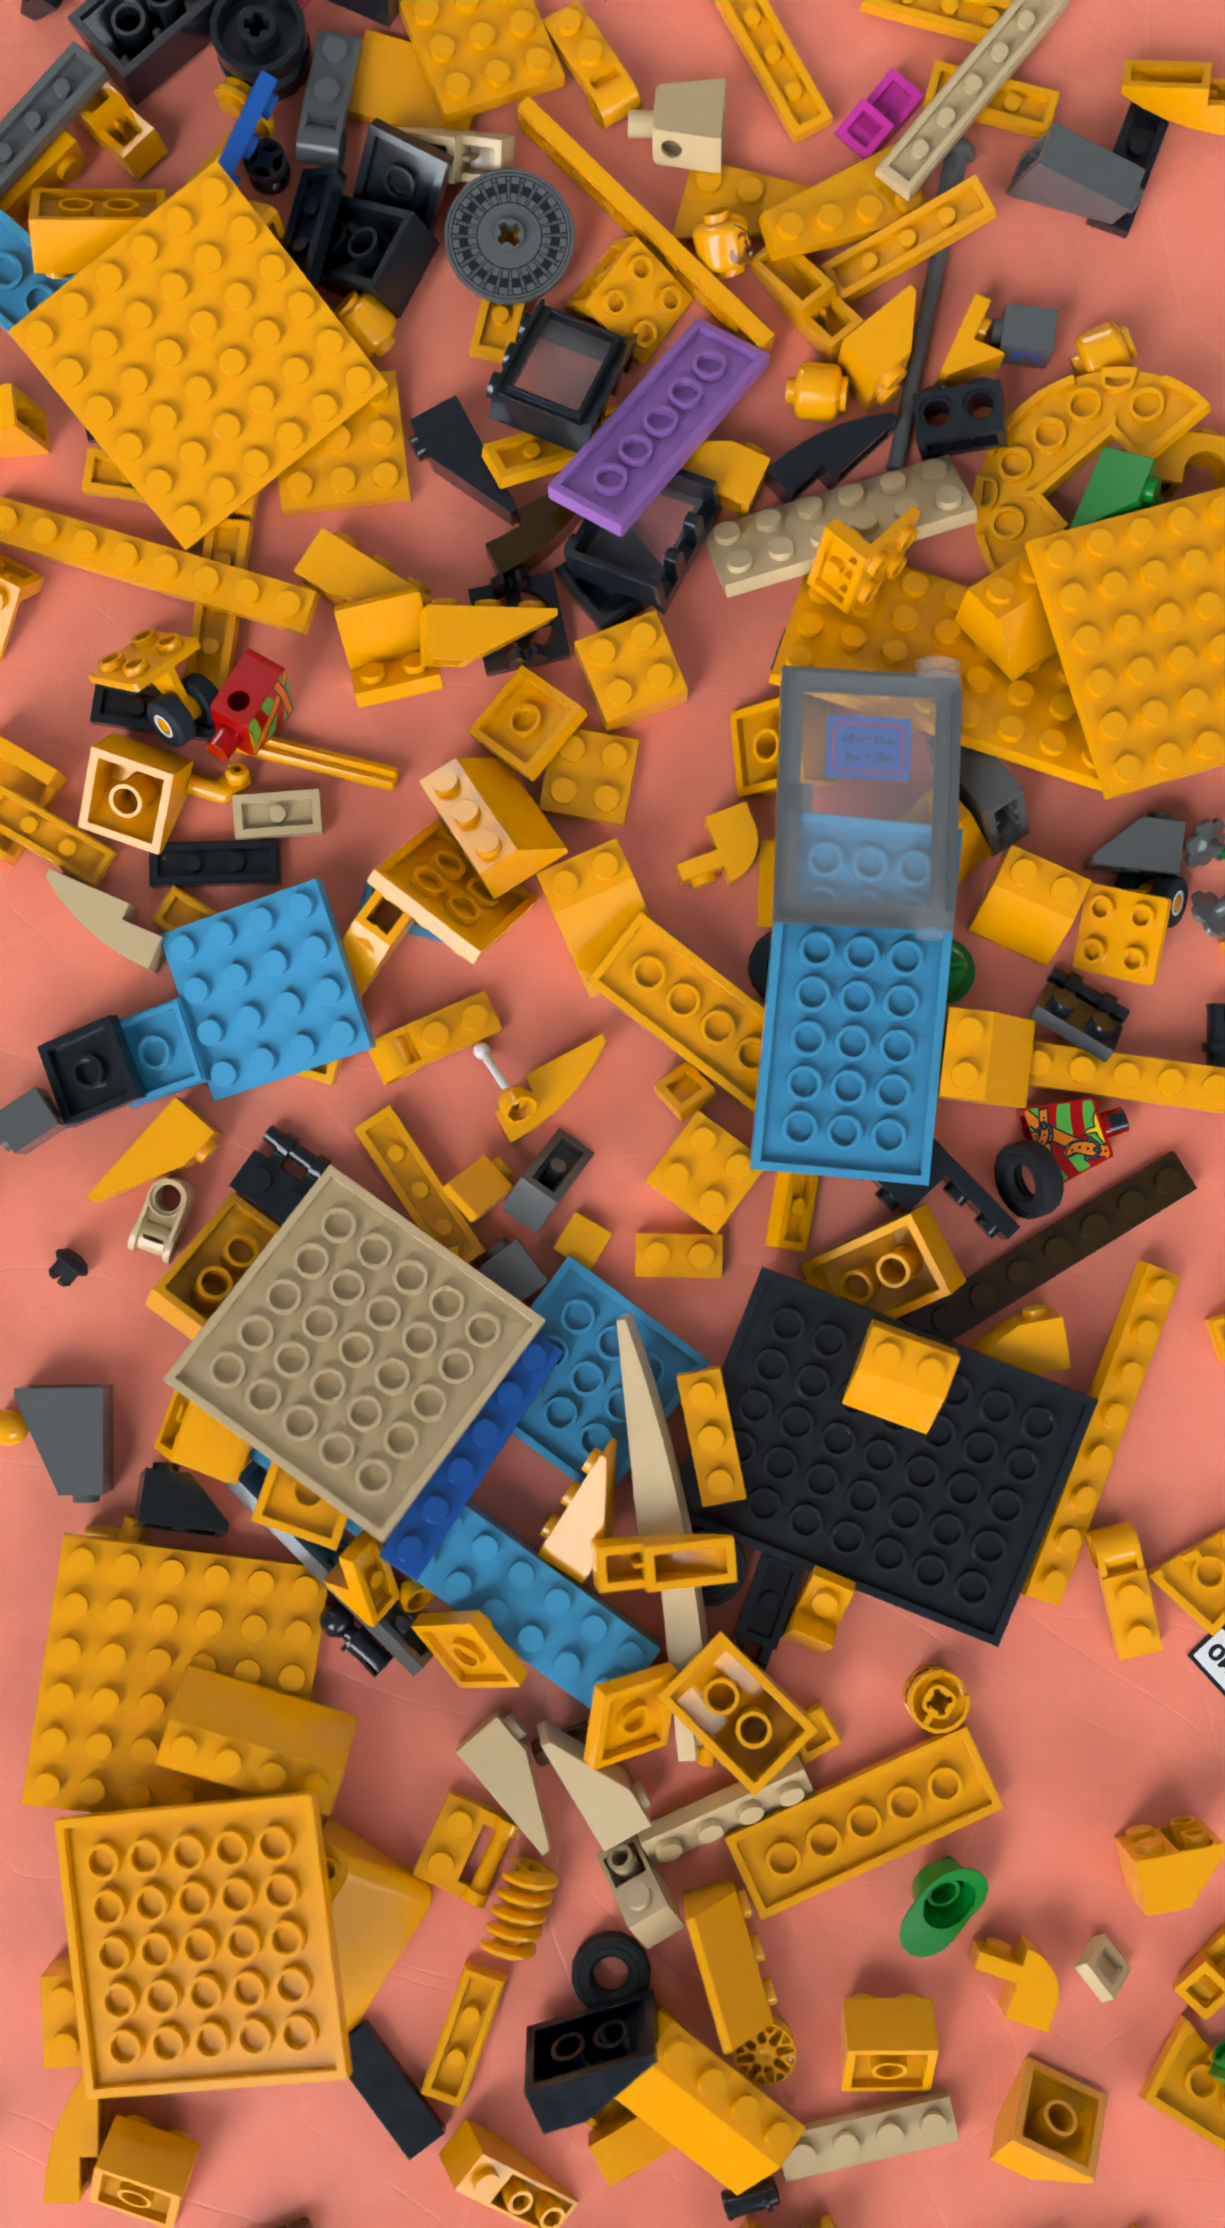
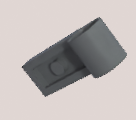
M318 30L296 139L297 162L322 167L339 166L342 169L347 144L346 125L363 48L361 37Z

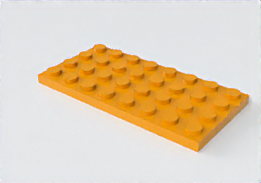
M904 566L902 571L893 580L887 577L881 582L879 590L866 605L860 602L848 614H845L807 584L810 573L803 576L768 683L780 686L782 666L916 673V677L959 678L958 691L962 692L961 746L1102 791L1058 651L1012 681L954 621L966 591L970 587ZM803 693L875 718L911 720L912 730L934 737L935 700Z

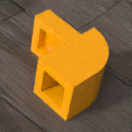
M746 801L705 816L703 825L713 851L676 864L675 872L681 887L691 884L693 890L708 886L716 882V874L722 872L727 888H730L747 875L757 854L758 833Z
M1022 1935L1019 1936L1015 1952L1012 1951L1013 1947L1000 1939L988 1937L985 1942L972 1937L967 1955L973 1968L1005 1980L998 2000L1005 2018L1049 2033L1058 2005L1059 1986L1056 1975L1041 1949L1030 1939Z

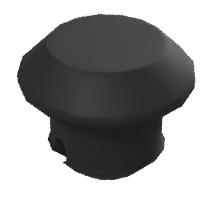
M68 1248L56 1250L57 1261L49 1268V1276L52 1279L60 1276L57 1281L59 1285L63 1287L71 1286V1283L78 1275L87 1276V1263L81 1256Z

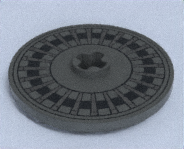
M499 169L475 178L456 196L446 218L444 231L445 248L454 273L472 293L484 300L497 304H524L544 296L558 284L566 273L574 250V225L566 202L549 182L524 170ZM506 228L511 233L517 229L519 231L517 234L518 244L513 246L510 242H506L502 245L500 243L502 241L501 230Z

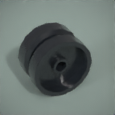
M218 0L210 18V35L225 78H237L252 88L257 76L263 70L278 79L272 91L279 95L277 102L294 95L307 81L312 64V46L307 33L304 14L297 0Z

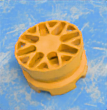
M925 1665L916 1669L907 1678L903 1688V1703L908 1714L921 1728L932 1733H948L958 1728L966 1719L970 1709V1695L964 1683L950 1669L940 1665ZM922 1671L918 1677H915L918 1672Z
M773 2012V2023L733 2051L734 2062L739 2073L750 2083L759 2087L774 2086L783 2082L791 2074L796 2062V2047L791 2029L780 2015Z

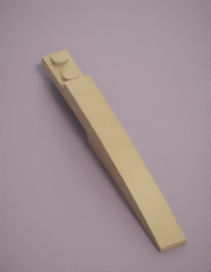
M623 1313L616 1321L638 1536L693 1534L673 1443L650 1363L633 1313ZM702 1586L661 1591L668 1662L679 1672L709 1643ZM674 1715L678 1762L696 1761L700 1751L699 1745L703 1744Z

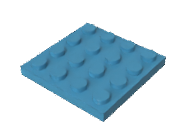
M322 878L306 881L159 934L164 937L162 945L179 997L184 998L212 1080L208 1082L213 1101L222 1100L377 1047Z
M569 1255L530 1307V1309L546 1319L545 1324L537 1334L564 1352L512 1434L580 1484H582L587 1476V1473L582 1471L581 1468L594 1447L603 1451L611 1437L617 1440V1487L631 1468L616 1320L623 1313H633L655 1379L666 1420L681 1401L676 1375L678 1373L704 1369L710 1361Z

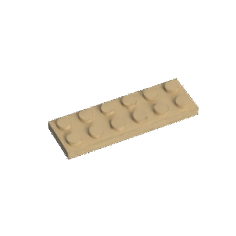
M947 454L713 525L704 541V546L727 598L810 573L824 528L835 517L848 527L856 530L862 538L871 544L913 505L921 511L915 525L918 534L914 541L976 523L977 508Z

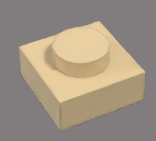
M1105 1933L1091 1937L1074 1966L1101 2003L1115 1999L1132 1969Z

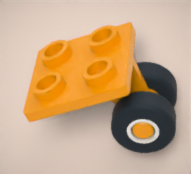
M152 628L145 629L136 633L131 638L132 643L121 651L111 652L103 656L98 661L99 666L87 675L91 683L131 692H139L153 683L162 694L148 704V719L156 733L166 743L173 747H182L196 735L194 721L203 726H210L214 723L210 707L219 691L208 678L199 673H191L180 680L174 668L202 647L198 638L179 635L178 633L156 631Z
M1140 870V873H1126L1122 871L1117 877L1114 887L1091 883L1084 900L1073 967L1150 986L1156 984L1167 928H1172L1178 924L1186 908L1188 886L1185 879L1180 876L1163 874L1153 885L1148 884L1149 878L1145 876L1146 871Z

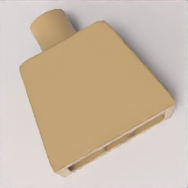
M726 78L660 84L656 87L654 110H629L628 138H652L653 161L658 165L721 173L725 126Z

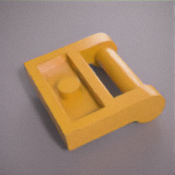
M450 1789L412 1875L461 1897L466 1903L474 1907L484 1908L490 1897V1893L487 1890L510 1839L517 1837L520 1828L509 1815ZM485 1824L492 1827L495 1832L471 1882L460 1877L482 1826Z

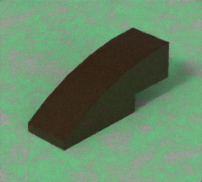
M548 494L516 509L520 527L485 543L487 557L496 574L503 573L505 576H512L514 571L518 569L529 572L550 556L569 537L583 517L549 499Z

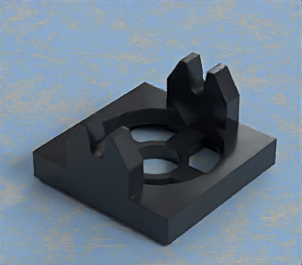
M518 569L514 571L512 576H505L503 573L497 574L490 580L491 585L468 589L471 606H475V601L499 600L506 595L509 607H518V603L521 602L519 592H525L538 597L547 608H558V615L547 625L541 627L552 626L549 638L544 645L530 643V640L537 631L535 630L514 641L518 647L513 648L508 653L498 649L483 657L487 677L516 671L521 665L530 668L571 659L552 571L529 576L528 571Z

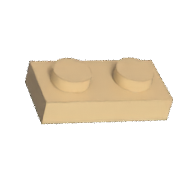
M319 788L232 795L236 840L324 835L322 796Z

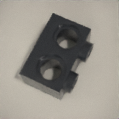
M975 378L970 380L967 385L955 387L933 385L926 388L924 392L913 394L916 444L922 460L937 458L947 454L951 456L1009 446L1005 396L1000 379ZM980 407L992 408V411L983 418L972 416L974 411ZM935 415H949L947 420L940 425L929 424V421Z

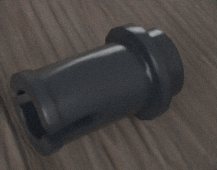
M773 2176L764 2178L738 2196L731 2190L721 2191L724 2210L729 2221L763 2209H767L770 2213L774 2210L773 2206L781 2204Z

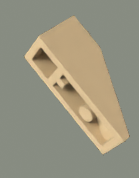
M499 1707L459 1741L456 1753L543 1856L550 1850L551 1836L528 1741L524 1737L528 1732L513 1713L506 1716Z
M546 1721L537 1724L541 1747L604 1852L651 1826L646 1808L651 1806L652 1802L640 1780L633 1784L626 1770L616 1763L592 1770L583 1760L585 1745Z

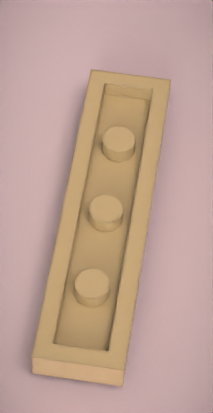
M798 1755L789 1760L755 1797L741 1782H737L652 1821L650 1827L637 1833L652 1865L656 1866L663 1862L673 1861L681 1854L704 1843L715 1842L722 1835L743 1825L754 1824L763 1816L782 1807L796 1805L804 1797L815 1792Z
M947 2089L803 2123L802 2125L806 2128L782 2167L785 2180L788 2182L960 2141Z

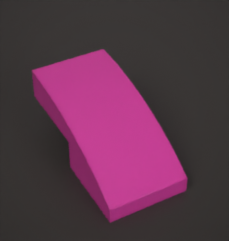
M892 67L865 100L862 97L834 134L864 160L878 153L924 102L925 96Z

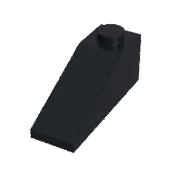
M456 395L410 419L414 435L409 437L408 440L420 462L427 459L436 474L513 526L518 523L516 510L518 507L507 487L499 488L483 460V444Z

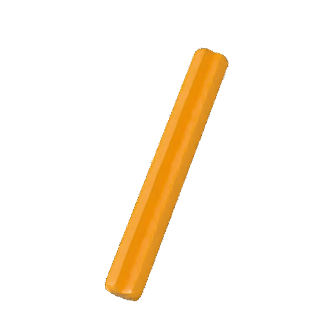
M272 736L256 755H249L238 748L235 750L236 753L388 791L395 790L399 779V771L394 766Z

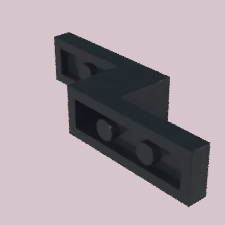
M934 1138L929 1186L871 1180L879 1188L874 1193L875 1196L891 1212L898 1208L902 1213H908L943 1180L947 1184L943 1188L946 1195L959 1207L966 1203L977 1215L973 1222L990 1239L997 1235L1000 1239L1008 1240L1020 1228Z

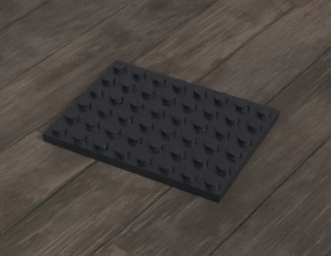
M762 1266L722 1367L747 1499L703 1507L690 1449L680 1474L690 1523L716 1534L733 1535L734 1541L810 1572L817 1565L856 1582L855 1590L999 1647L1099 1400L1095 1396ZM871 1319L957 1349L960 1360L946 1398L927 1434L841 1403Z

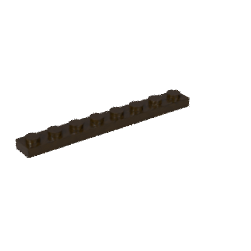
M1174 1151L1168 1152L966 1277V1282L952 1294L918 1308L899 1320L953 1340L1193 1192L1197 1187Z

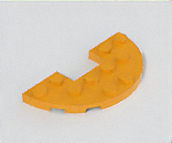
M1125 366L1101 367L1099 372L1084 374L1075 378L1073 374L1049 384L1024 401L1006 419L1009 446L987 450L988 453L979 475H976L973 502L977 508V522L974 523L976 541L990 572L993 573L1026 551L1024 545L1031 539L1053 534L1061 528L1064 530L1070 529L1069 524L1048 502L1046 497L1097 455L1104 446L1106 447L1114 441L1122 451L1155 459L1212 411L1210 403L1194 389L1169 375L1164 374L1162 377L1139 371L1138 367Z

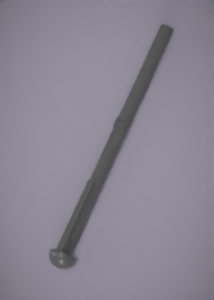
M960 138L945 156L937 196L963 182L966 164L975 161L976 149L968 139ZM949 246L930 256L918 320L913 325L911 354L886 468L889 471L904 468L914 421L913 394L919 393Z

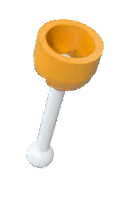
M485 1042L477 1043L473 1048L475 1057L484 1061L502 1089L498 1098V1106L505 1120L510 1124H521L529 1120L537 1109V1102L532 1094L521 1085H514L511 1088L491 1058L489 1045Z

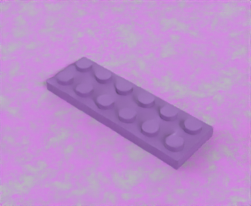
M697 317L594 433L590 440L586 442L548 485L549 499L622 538L769 367L770 353Z

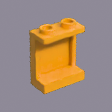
M0 736V783L49 811L68 778L55 768ZM0 833V860L14 867L25 847Z

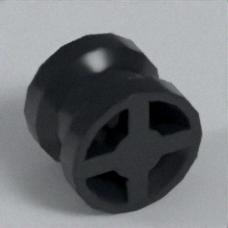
M260 138L250 160L244 159L243 162L254 189L263 195L273 196L287 188L291 181V170L284 148L271 138Z

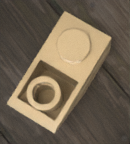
M637 1834L605 1852L602 1850L596 1854L628 1929L647 1949L686 1927L669 1888L656 1866L652 1865L640 1844Z

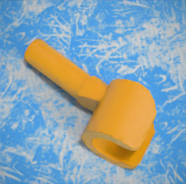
M125 1514L121 1527L116 1525H86L84 1532L85 1535L140 1541L146 1537L147 1529L133 1527L134 1515Z

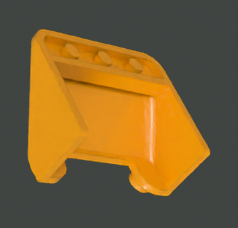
M328 1818L322 1832L346 2023L349 2033L361 2020L430 1908L432 1889L428 1882L413 1876L412 1869L338 1822Z

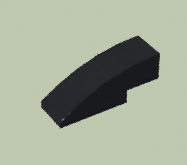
M892 412L866 416L839 424L814 435L789 450L766 470L764 484L783 504L795 501L818 479L828 490H832L893 434L898 418Z

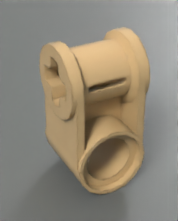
M172 1177L158 1180L152 1184L141 1213L131 1230L127 1244L128 1249L136 1251L140 1248L161 1256L164 1263L169 1265L172 1263L182 1243L185 1226L195 1204V1190L189 1181L184 1178ZM169 1185L176 1187L181 1195L180 1204L175 1209H170L163 1202V1192Z

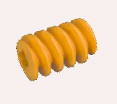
M509 1856L507 1858L517 1866V1869L503 1870L501 1877L512 1885L511 1887H498L496 1894L504 1899L506 1904H492L491 1912L501 1918L500 1922L488 1921L485 1925V1929L495 1935V1938H483L479 1946L495 1956L518 1961L535 1956L537 1949L535 1941L540 1939L542 1935L540 1924L546 1921L548 1915L545 1907L550 1905L553 1900V1893L550 1889L557 1887L559 1877L549 1866L538 1860L523 1856Z

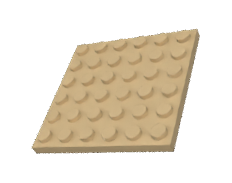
M330 1164L162 1380L380 1542L384 1543L540 1331L546 1319Z

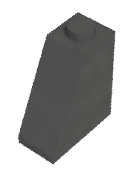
M1054 122L1021 154L1006 194L1017 199L1113 224L1126 213H1133L1138 206L1144 192L1140 184L1146 169Z
M932 736L931 739L926 741L930 766L933 768L934 737ZM961 746L959 800L971 812L992 851L991 855L994 857L1029 833L1024 789L995 756Z
M113 1384L24 1385L14 1388V1398L58 1495H73L74 1503H92L100 1501V1495L113 1490Z

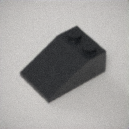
M342 195L318 285L344 298L354 290L359 294L368 293L390 310L396 318H401L440 243L415 212Z
M653 1989L527 2026L524 2094L543 2134L587 2122L658 2062L656 1996Z

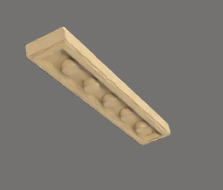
M1014 0L878 165L874 176L905 200L909 201L1064 13L1070 0Z

